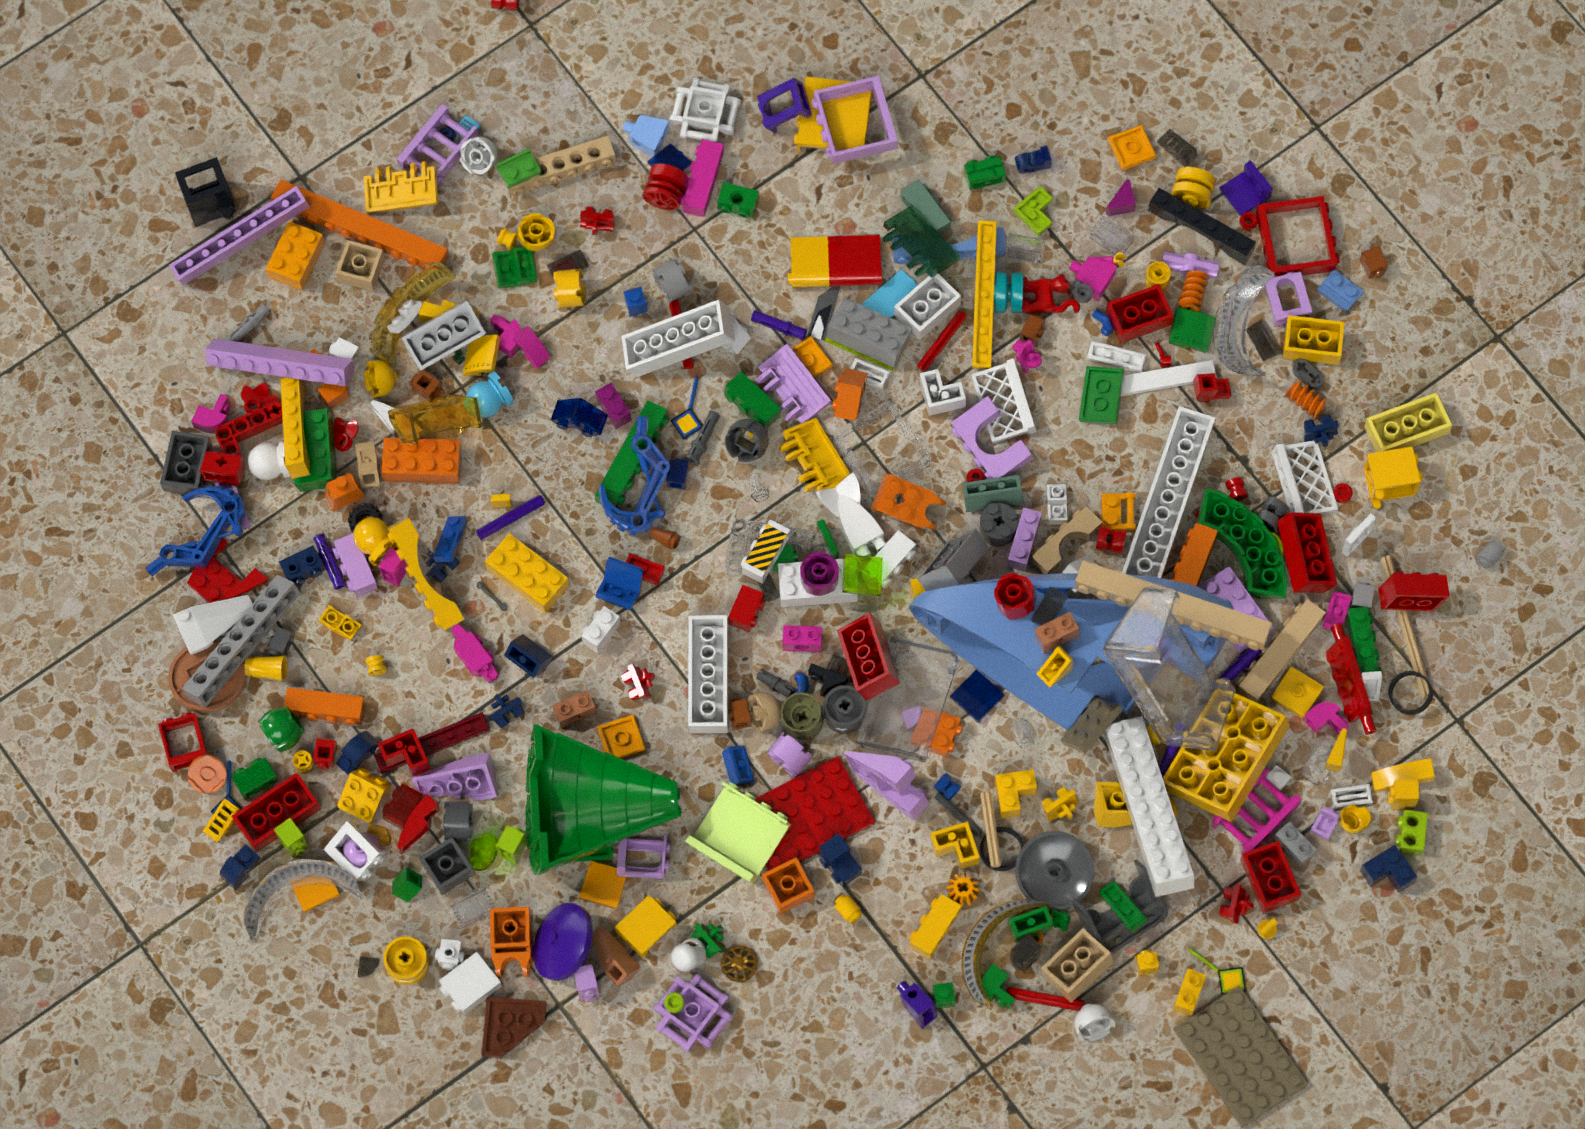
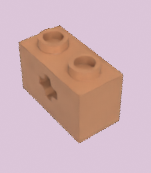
M1071 612L1035 628V638L1044 654L1079 637V627Z
M588 690L552 705L553 712L561 729L597 714L596 707Z

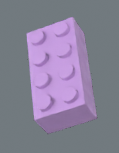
M1230 566L1197 586L1220 599L1228 600L1234 607L1233 610L1268 621ZM1272 625L1268 637L1272 634ZM1230 642L1239 655L1249 649L1245 644Z

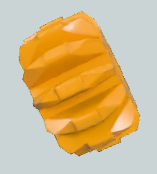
M966 873L962 874V878L955 874V880L949 879L948 883L950 885L946 886V891L949 892L947 897L953 898V901L956 903L960 901L962 907L965 901L967 905H971V900L976 901L977 896L975 894H978L980 889L976 888L978 881H973L972 875L967 879ZM966 887V891L959 892V889Z

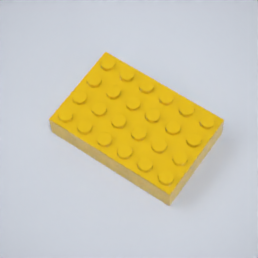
M1218 686L1162 778L1167 793L1232 822L1290 727L1287 717Z

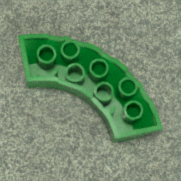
M1205 488L1197 523L1218 530L1216 538L1223 542L1238 560L1244 577V587L1251 597L1258 599H1285L1287 579L1284 560L1273 534L1269 532L1261 518L1245 507L1242 502H1238L1230 498L1229 495Z

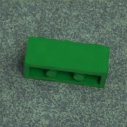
M742 372L725 385L724 395L729 402H733L742 414L756 420L757 424L761 423L765 429L780 418L782 408Z

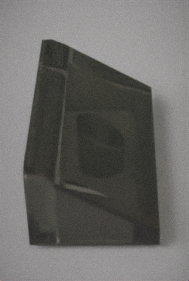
M1260 319L1245 329L1263 361L1283 352L1266 321Z
M770 573L763 584L758 582L766 602L780 597Z

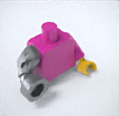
M1119 252L1115 256L1088 257L1084 264L1074 260L1069 270L1077 274L1071 287L1074 299L1079 303H1087L1091 298L1099 302L1116 275V265L1118 264L1120 267H1123L1124 263L1121 260L1127 259V257L1122 252Z

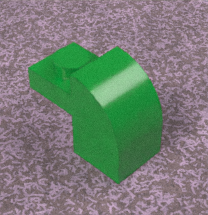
M993 963L982 978V996L988 1004L993 999H996L995 1002L1000 1007H1007L1010 1010L1015 1004V998L1001 989L1007 982L1009 975Z

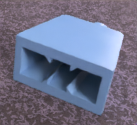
M640 115L636 123L626 120L623 131L630 133L631 145L656 158L669 131V121Z

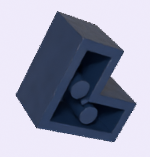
M839 833L819 846V862L825 869L828 868L832 874L830 876L836 884L840 883L842 887H845L862 875V868L850 854V847Z
M1396 845L1364 863L1360 869L1361 874L1370 887L1388 877L1398 893L1414 884L1417 879V875Z

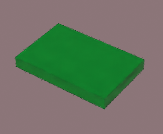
M1086 366L1079 414L1080 422L1117 425L1124 369Z

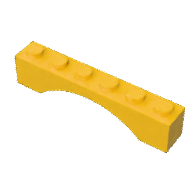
M280 376L285 466L291 478L294 479L310 475V462L303 424V407L306 401L305 385L301 379Z
M406 517L388 527L389 533H387V537L391 544H396L398 548L396 553L401 561L404 560L407 564L405 570L410 578L414 577L416 581L414 587L419 595L423 594L425 598L423 603L428 612L430 610L433 612L435 617L432 620L436 627L446 630L464 620L456 603L438 594L424 578L417 557L419 534L410 518Z

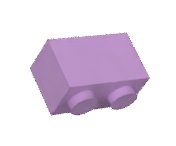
M592 964L581 966L574 973L580 1001H594L600 995Z

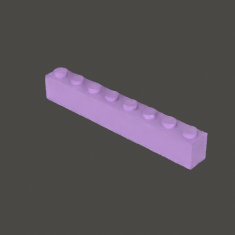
M295 186L174 261L169 266L178 281L184 286L310 206L301 191Z
M214 339L205 348L208 366L346 386L354 377L353 359L222 339Z

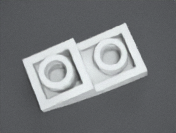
M411 299L403 303V307L398 310L401 316L394 318L392 323L387 326L390 333H400L418 314L422 302Z
M1066 484L1047 485L1048 525L1068 522Z

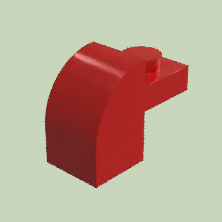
M1215 373L1197 374L1193 379L1196 399L1199 402L1209 403L1214 399H1229L1232 396L1228 378L1216 379Z

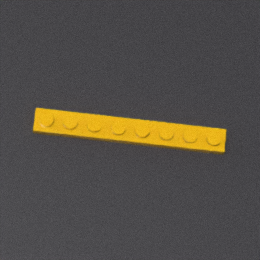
M978 220L972 355V368L975 369L991 368L997 221Z

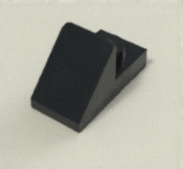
M811 663L808 669V676L812 680L824 682L820 690V696L828 694L833 688L846 686L847 677Z

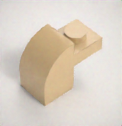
M375 443L355 444L361 488L380 486Z

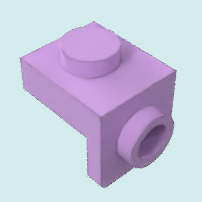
M1322 807L1310 832L1328 841L1340 816L1334 809Z

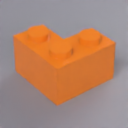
M846 368L844 374H840L835 387V392L838 393L837 399L834 398L832 409L835 410L834 417L852 421L857 420L866 387L867 372Z

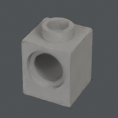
M1366 582L1355 583L1351 608L1368 607V612L1370 613L1375 586H1370Z

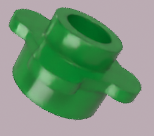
M1052 911L1053 927L1060 928L1063 932L1067 931V925L1070 923L1069 915L1065 911Z

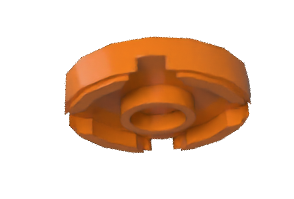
M208 754L194 759L189 765L187 773L190 785L200 793H214L224 785L227 776L226 767L222 760Z

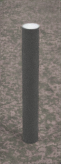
M940 792L934 797L961 823L968 821L970 830L976 837L982 833L971 820Z

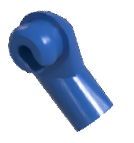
M1095 310L1092 317L1102 323L1103 327L1100 329L1102 335L1108 336L1114 329L1110 317L1099 310Z
M798 672L794 676L798 688L793 694L807 693L809 690L808 677L805 673Z

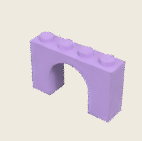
M988 396L952 421L953 429L951 431L957 439L962 438L965 442L962 444L968 454L971 452L974 454V462L979 468L983 466L986 470L984 475L987 479L1011 476L1034 458L1021 440L1006 451L996 455L987 454L979 448L978 437L982 429L1001 416L999 410Z

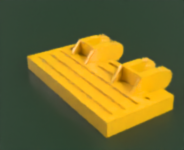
M422 161L421 177H418L416 163H411L409 178L408 171L393 172L392 167L387 166L385 182H383L382 170L376 168L375 183L373 176H364L366 213L372 214L439 204L436 168L428 167V163Z
M817 418L784 430L783 436L786 441L794 439L782 444L779 447L781 452L795 447L797 449L787 454L786 460L798 459L804 471L813 469L798 478L800 483L813 478L816 480L804 487L806 493L815 489L819 491L835 488L850 475V472Z

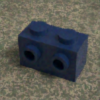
M314 545L279 561L286 579L294 582L296 586L302 585L305 580L311 577L316 578L325 571Z
M524 634L512 640L504 654L506 658L533 678L546 670L553 657Z

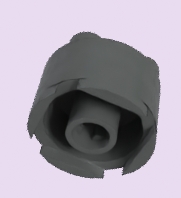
M1003 503L989 504L980 516L979 531L984 541L991 546L1001 547L1014 540L1018 527V516L1015 509Z
M445 801L444 841L451 837L455 841H468V839L472 838L473 823H469V820H472L473 804L460 801Z

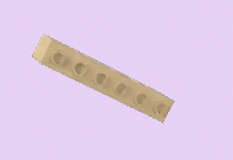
M609 136L535 158L541 171H546V173L534 176L508 190L510 196L521 195L530 189L536 190L549 183L555 184L565 178H574L584 172L590 173L597 168L611 166L613 163H616V157ZM594 154L599 155L597 158H592L591 156ZM575 160H581L578 164L574 163ZM559 165L564 166L562 169L556 168Z

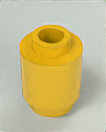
M841 895L835 900L836 905L834 908L846 922L849 921L850 924H853L863 915L861 908L850 895Z

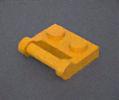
M1102 493V526L1111 527L1112 531L1116 528L1127 530V532L1136 531V523H1134L1136 493ZM1121 501H1127L1126 524H1121Z

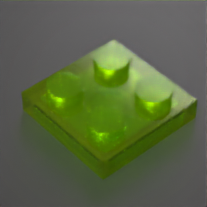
M845 554L843 556L842 593L880 597L882 594L883 558Z

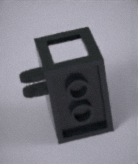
M217 157L175 172L195 227L221 217L228 220L234 217L233 215L237 210ZM213 168L217 180L196 188L188 187L185 177Z

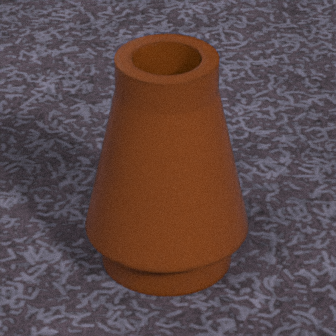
M655 527L651 532V538L668 549H676L679 545L681 536L675 531Z

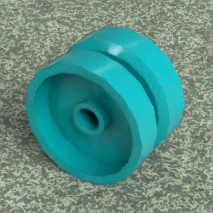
M996 272V284H994L995 313H1005L1007 301L1010 302V311L1012 313H1022L1023 273L1013 272L1011 284H1008V274L1006 272Z

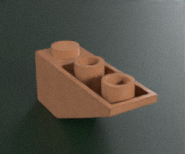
M603 924L593 934L592 942L606 975L617 987L630 981L641 967Z

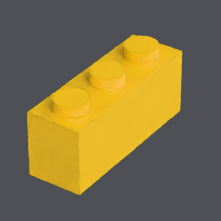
M943 894L939 898H934L930 905L931 911L928 915L926 913L923 915L919 922L921 924L918 931L914 930L909 937L911 941L910 948L928 959H931L962 908L960 904Z

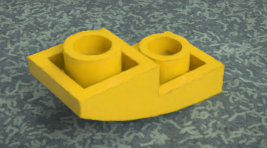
M328 605L318 620L319 623L350 641L361 627L360 623L347 614H342L330 605Z

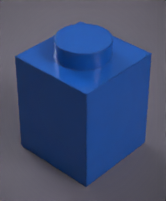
M642 287L623 291L629 317L648 312Z

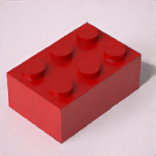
M1160 284L1107 302L1106 313L1110 317L1120 344L1173 324L1174 315Z
M1400 571L1394 572L1378 588L1381 610L1435 611L1450 597L1447 575H1439V573L1421 574L1420 572L1404 574Z
M1279 841L1242 854L1240 861L1262 914L1299 901L1301 892Z

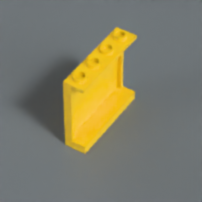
M806 77L803 84L812 115L807 118L797 116L796 127H799V132L795 133L794 144H797V151H800V147L819 149L828 147L827 142H823L821 137L822 125L818 126L816 115H818L817 109L814 110L811 99H814V91L854 81ZM872 91L822 102L835 150L843 151L865 145Z

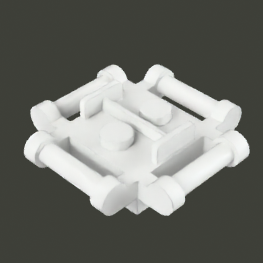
M694 78L690 89L677 87L675 93L677 97L669 123L682 125L680 138L686 139L688 137L717 142L719 132H723L726 135L734 134L735 128L733 126L737 109L741 105V99L728 96L730 84L720 85ZM687 96L688 98L683 116H679L683 99ZM729 104L731 107L727 124H721L725 106ZM688 126H692L694 130H700L705 132H710L711 130H713L712 134H707L697 131L688 130Z

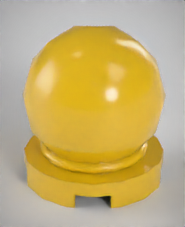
M368 517L356 525L353 531V540L358 550L370 555L369 561L371 564L379 566L381 559L387 554L388 548L395 549L397 546L395 543L391 544L387 537L389 531L386 522L379 518Z

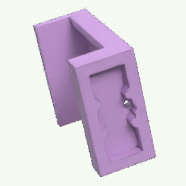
M1288 272L1278 277L1273 275L1263 283V289H1266L1273 313L1272 322L1274 327L1286 325L1288 315L1311 318L1312 309L1301 272ZM1293 283L1301 308L1283 311L1276 287Z
M664 835V841L631 838L620 841L617 876L664 879V873L669 871V860H666V854H670V843L667 842V835ZM627 850L656 852L662 857V863L656 868L626 866Z

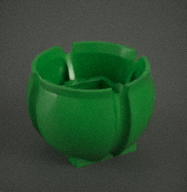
M287 705L283 708H274L267 711L258 720L259 724H262L260 727L272 745H277L276 750L280 753L296 746L301 735L304 733L300 720Z

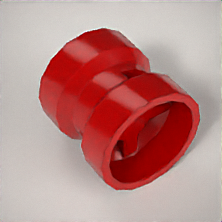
M1235 477L1225 482L1226 489L1230 491L1229 497L1238 502L1249 496L1248 491L1243 487L1245 484L1243 477Z

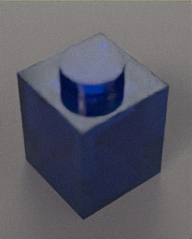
M683 459L669 460L670 469L666 477L667 488L686 490L689 472L688 462H685Z

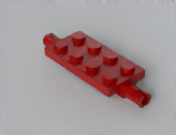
M1342 623L1334 624L1331 626L1335 643L1326 651V659L1330 664L1332 678L1338 688V696L1342 701L1344 714L1347 717L1348 723L1361 719L1365 735L1373 734L1377 729L1372 718V707L1349 636L1345 635Z

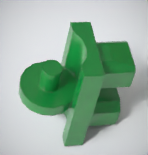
M697 923L694 926L695 930L690 938H696L701 942L705 940L708 943L705 947L707 958H712L717 953L722 954L726 950L719 942L724 939V936L721 934L724 928L721 925L715 927L711 923L707 928L703 923Z

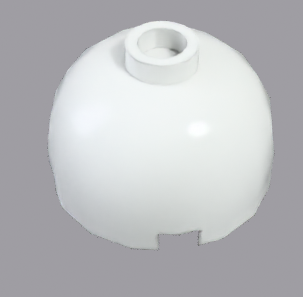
M473 137L465 141L460 148V162L472 174L486 173L497 162V149L488 138Z
M1086 1004L1076 1014L1074 1026L1077 1036L1081 1041H1084L1083 1038H1089V1041H1096L1110 1033L1109 1029L1112 1026L1113 1028L1115 1027V1021L1110 1011L1103 1005Z

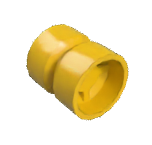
M1156 261L1151 263L1146 271V288L1160 284L1164 293L1168 289L1171 270L1169 266L1163 262Z

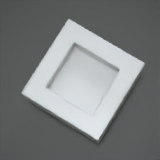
M1277 765L1266 776L1280 791L1292 778Z

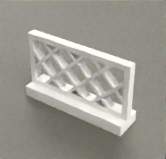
M1014 358L1006 360L1007 363L971 374L979 401L983 399L986 392L995 395L992 400L993 404H995L998 397L1006 401L1002 409L996 407L1001 416L996 421L991 422L993 423L992 427L991 424L987 425L993 444L1028 432L1029 434L1037 432ZM1006 370L1007 375L1003 381L995 378L998 371ZM985 376L990 379L984 387L978 384L977 378ZM993 380L1001 384L997 393L988 389ZM1004 386L1012 389L1009 398L1000 394ZM1009 403L1017 406L1014 415L1005 411ZM1003 414L1012 418L1008 426L999 423ZM1017 420L1022 423L1023 429L1015 431L1011 429V426ZM996 426L1005 429L1003 435L994 437L993 432Z
M1314 441L1286 446L1283 444L1276 445L1271 453L1289 512L1321 514L1336 512L1338 506L1318 443L1315 444ZM1313 446L1315 451L1313 457L1303 452L1306 447ZM1293 450L1299 455L1296 460L1290 458L1287 451ZM1300 456L1310 461L1307 467L1297 462ZM1312 462L1320 467L1319 474L1309 469ZM1294 466L1304 471L1301 478L1293 473L1292 469ZM1306 473L1316 478L1312 485L1303 480ZM1317 480L1325 484L1326 489L1324 492L1314 486ZM1300 483L1309 488L1306 495L1298 490ZM1311 490L1321 495L1318 502L1308 497ZM1324 497L1330 501L1332 507L1326 508L1319 503ZM1305 500L1315 506L1313 510L1305 511L1303 506Z

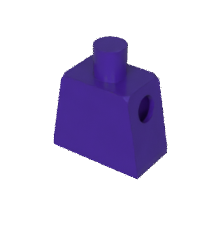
M902 981L897 986V990L901 993L902 1005L921 1029L937 1018L933 1001L916 983L910 986L906 981Z

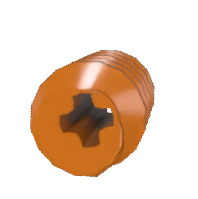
M1197 270L1186 273V279L1184 280V286L1180 295L1181 299L1178 302L1182 309L1201 311L1199 307L1203 303L1200 300L1204 299L1202 293L1206 292L1205 287L1208 286L1206 280L1210 278L1206 273Z
M1302 380L1297 383L1295 382L1285 394V398L1290 396L1289 401H1296L1295 405L1297 407L1302 405V410H1308V415L1310 416L1314 414V419L1316 420L1324 411L1327 398L1320 401V393L1316 396L1313 395L1315 389L1308 392V384L1302 387Z

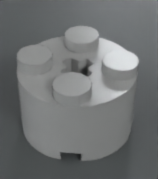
M671 259L652 270L660 291L667 294L664 297L669 303L693 290L690 281L684 277L686 272L683 266L678 264L676 259Z

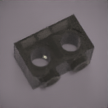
M1027 933L1011 949V965L1017 971L1026 972L1041 957L1042 946Z

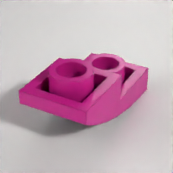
M529 326L513 338L525 352L524 357L536 370L551 358L544 345Z

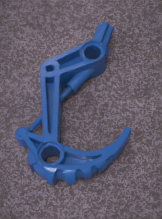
M637 417L636 435H633V440L631 441V449L638 456L642 472H645L647 478L635 512H625L615 508L607 499L605 485L599 486V498L605 510V515L610 518V522L613 525H617V529L622 532L628 530L629 535L633 536L636 533L647 532L653 520L665 516V511L660 509L656 495L670 469V464L651 441L650 436H647L648 417ZM639 440H642L645 443V447L643 450H641L637 445ZM654 501L656 510L649 512L648 510ZM635 516H638L641 520L639 526H636L633 522Z
M222 486L199 488L184 495L182 498L186 503L195 498L205 497L216 501L222 510L201 541H191L179 546L170 544L163 546L159 553L160 557L145 567L148 573L154 576L165 566L206 567L223 537L232 534L241 536L243 534L241 520L245 517L247 511L245 510L242 496L234 494V490L224 489ZM231 505H235V509L228 512V508ZM231 524L232 531L226 532ZM174 552V556L167 559L168 554Z

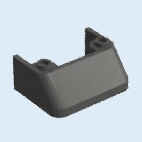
M1137 859L1133 862L1140 876L1130 883L1129 890L1131 896L1129 898L1146 917L1148 922L1134 932H1130L1112 909L1100 916L1095 909L1085 910L1075 899L1071 901L1086 931L1111 954L1161 923L1168 915V909L1162 896L1155 897L1146 867Z

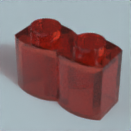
M405 784L396 787L392 794L393 800L390 803H386L382 809L383 819L401 830L411 812L424 798L422 793Z

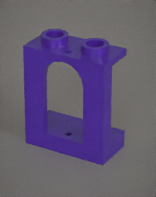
M792 78L757 96L758 108L763 116V126L774 133H777V126L799 115L805 118L812 115L804 84L796 78ZM790 90L794 106L773 116L769 101Z

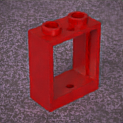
M184 713L179 718H167L162 723H158L166 757L172 772L187 768L194 759L208 754L196 713ZM194 725L200 750L173 757L167 732Z

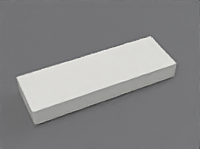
M1091 341L1087 360L1136 373L1142 372L1146 359V354Z

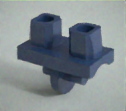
M1330 415L1321 417V424L1316 426L1312 419L1304 421L1303 439L1305 442L1314 441L1315 444L1321 442L1323 447L1328 446V440L1334 439L1333 436L1338 434L1337 427L1339 424Z
M429 551L427 556L430 559L426 564L429 567L433 563L435 565L425 576L428 579L433 578L440 584L448 576L441 570L444 564L453 571L460 562L456 557L451 562H435L433 558L434 553Z
M498 694L494 695L496 701L491 704V707L495 709L500 706L501 708L489 715L488 718L490 721H494L500 728L510 723L504 713L510 710L515 718L525 713L520 704L522 702L521 699L516 697L505 705L504 702L510 699L507 694L503 697H500Z

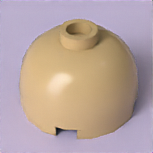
M766 692L749 696L747 706L748 710L752 712L753 717H750L751 723L756 731L762 732L774 728L781 719V702L775 696Z

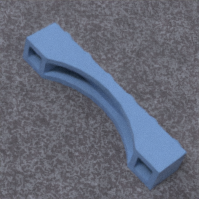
M1004 227L996 228L995 258L1005 255L1006 252ZM912 234L892 235L893 263L903 265L909 262L925 263L932 260L943 262L946 259L957 261L965 258L976 259L977 235L970 240L951 245L928 243L916 238Z

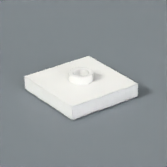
M1370 513L1358 527L1356 526L1350 532L1342 549V554L1346 557L1372 532L1376 520L1374 515Z

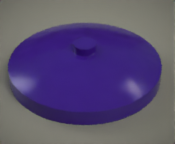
M563 903L551 910L542 921L533 945L534 965L542 977L552 981L565 980L572 976L585 961L593 937L592 920L585 908L574 903Z

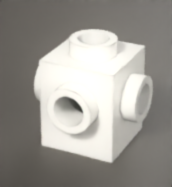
M441 939L440 948L436 949L435 960H438V964L442 969L452 971L460 963L464 962L465 952L462 951V942Z

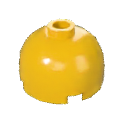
M532 213L522 219L518 225V239L522 246L535 252L547 249L552 244L555 236V227L550 218H546L540 213Z
M381 360L367 361L365 366L368 365V370H364V379L367 392L371 390L373 394L370 397L381 398L392 392L395 382H397L396 371H393L387 362Z

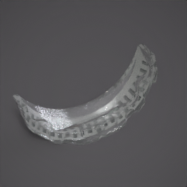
M1257 265L1245 269L1234 286L1229 287L1225 292L1224 296L1226 298L1223 305L1218 307L1215 316L1213 343L1214 349L1217 350L1219 355L1218 359L1229 370L1237 374L1265 377L1266 373L1256 368L1250 361L1245 346V329L1251 307L1263 287L1274 277L1273 271Z
M301 859L291 861L285 866L277 867L268 873L259 885L255 887L244 915V924L250 940L253 943L257 942L259 929L265 915L272 905L286 893L305 885L330 884L348 890L361 900L364 897L356 879L343 868L324 860Z

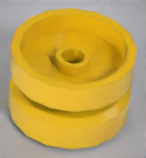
M1182 167L1177 170L1171 194L1197 209H1206L1211 204L1216 178L1210 172L1200 168Z
M402 936L391 941L384 951L383 961L386 970L395 982L401 985H412L425 977L429 969V959L424 946L419 940L413 937Z

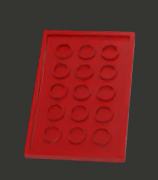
M839 756L758 796L754 800L759 804L762 802L772 807L770 811L775 814L778 812L788 817L786 821L791 824L765 865L767 871L796 857L800 863L820 853L819 846L838 833L845 840L875 824L873 817Z

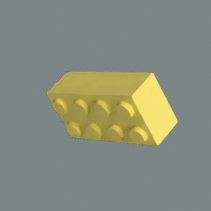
M1436 392L1366 419L1364 427L1375 451L1381 452L1415 447L1450 433L1452 424Z

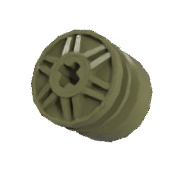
M801 692L787 697L783 702L780 711L784 728L790 736L798 740H809L818 735L823 727L824 719L820 704L816 698ZM804 716H806L807 720H802V722H800L799 718H804Z

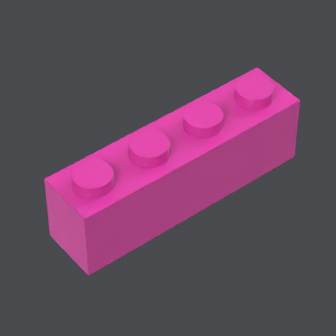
M702 139L701 144L697 145L695 151L697 158L695 162L692 161L690 172H692L691 178H688L685 187L687 189L686 194H682L683 197L680 201L684 213L705 217L723 158L724 144Z

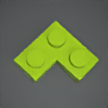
M1039 186L1014 207L1013 212L1039 237L1052 226V221L1041 211L1053 201V198Z

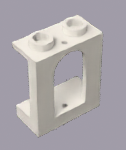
M356 819L346 821L324 850L355 881H365L373 874L372 870L374 867L383 862V856L387 853V850H379L358 829L361 824ZM349 837L367 855V863L363 868L354 866L340 852Z

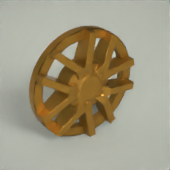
M744 945L730 947L721 958L722 972L731 981H747L757 971V957L752 949ZM735 949H741L740 953L737 954ZM744 950L748 951L745 957L742 956ZM732 951L735 957L731 958L728 953ZM752 955L754 960H748L749 956ZM725 957L729 959L730 962L724 963ZM747 964H755L754 968L747 966ZM732 965L731 969H729L728 971L725 970L724 967ZM745 970L752 971L748 976L745 974ZM735 971V978L729 974ZM738 972H743L744 978H738Z

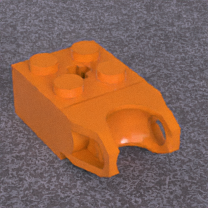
M884 474L871 510L913 527H926L936 530L937 526L926 518V508L930 504L945 506L946 501L940 499L933 491L894 475ZM895 496L900 497L899 502H897V500L894 499Z
M530 907L490 908L491 959L494 963L498 979L503 978L505 966L513 960L520 962L525 978L530 975V968L533 962V910ZM513 925L515 927V930L512 933H510L508 929H511V926Z

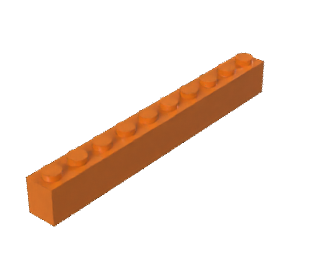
M280 179L271 196V201L291 190L296 185ZM297 186L310 207L296 215V218H305L309 223L313 225L319 224L330 232L336 231L344 238H353L358 243L383 249V252L390 254L391 257L397 260L403 259L414 267L420 266L426 272L436 267L443 269L449 257L448 248Z

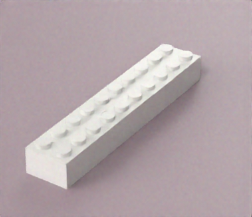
M1178 407L1122 570L1123 574L1162 578L1214 426L1215 417L1184 407Z
M1139 716L1113 722L1105 730V740L1155 897L1193 889L1194 874L1143 717Z

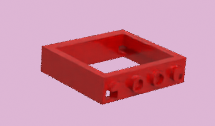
M1324 196L1257 205L1256 216L1258 218L1267 273H1273L1271 276H1283L1288 272H1301L1303 276L1336 270L1337 264H1339V254L1335 253L1334 250L1336 239L1335 236L1331 235L1333 225L1332 220L1328 219L1329 204L1325 202ZM1319 207L1329 259L1277 266L1267 214Z

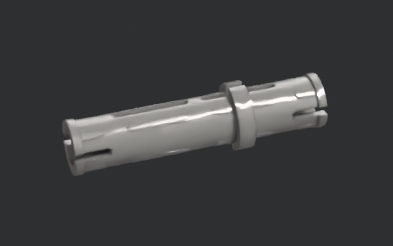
M261 304L225 340L240 342L254 327L257 328L259 326V323L270 314V311Z

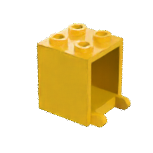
M1413 446L1367 454L1363 469L1374 509L1380 508V501L1415 496L1417 494L1423 477L1421 470L1417 468L1419 460L1417 452L1414 453Z

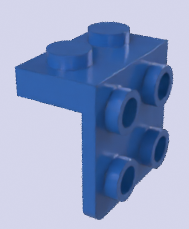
M609 557L606 561L604 579L596 592V598L632 610L640 594L643 569Z

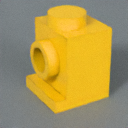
M1144 950L1135 956L1138 976L1158 973L1159 962L1156 951Z

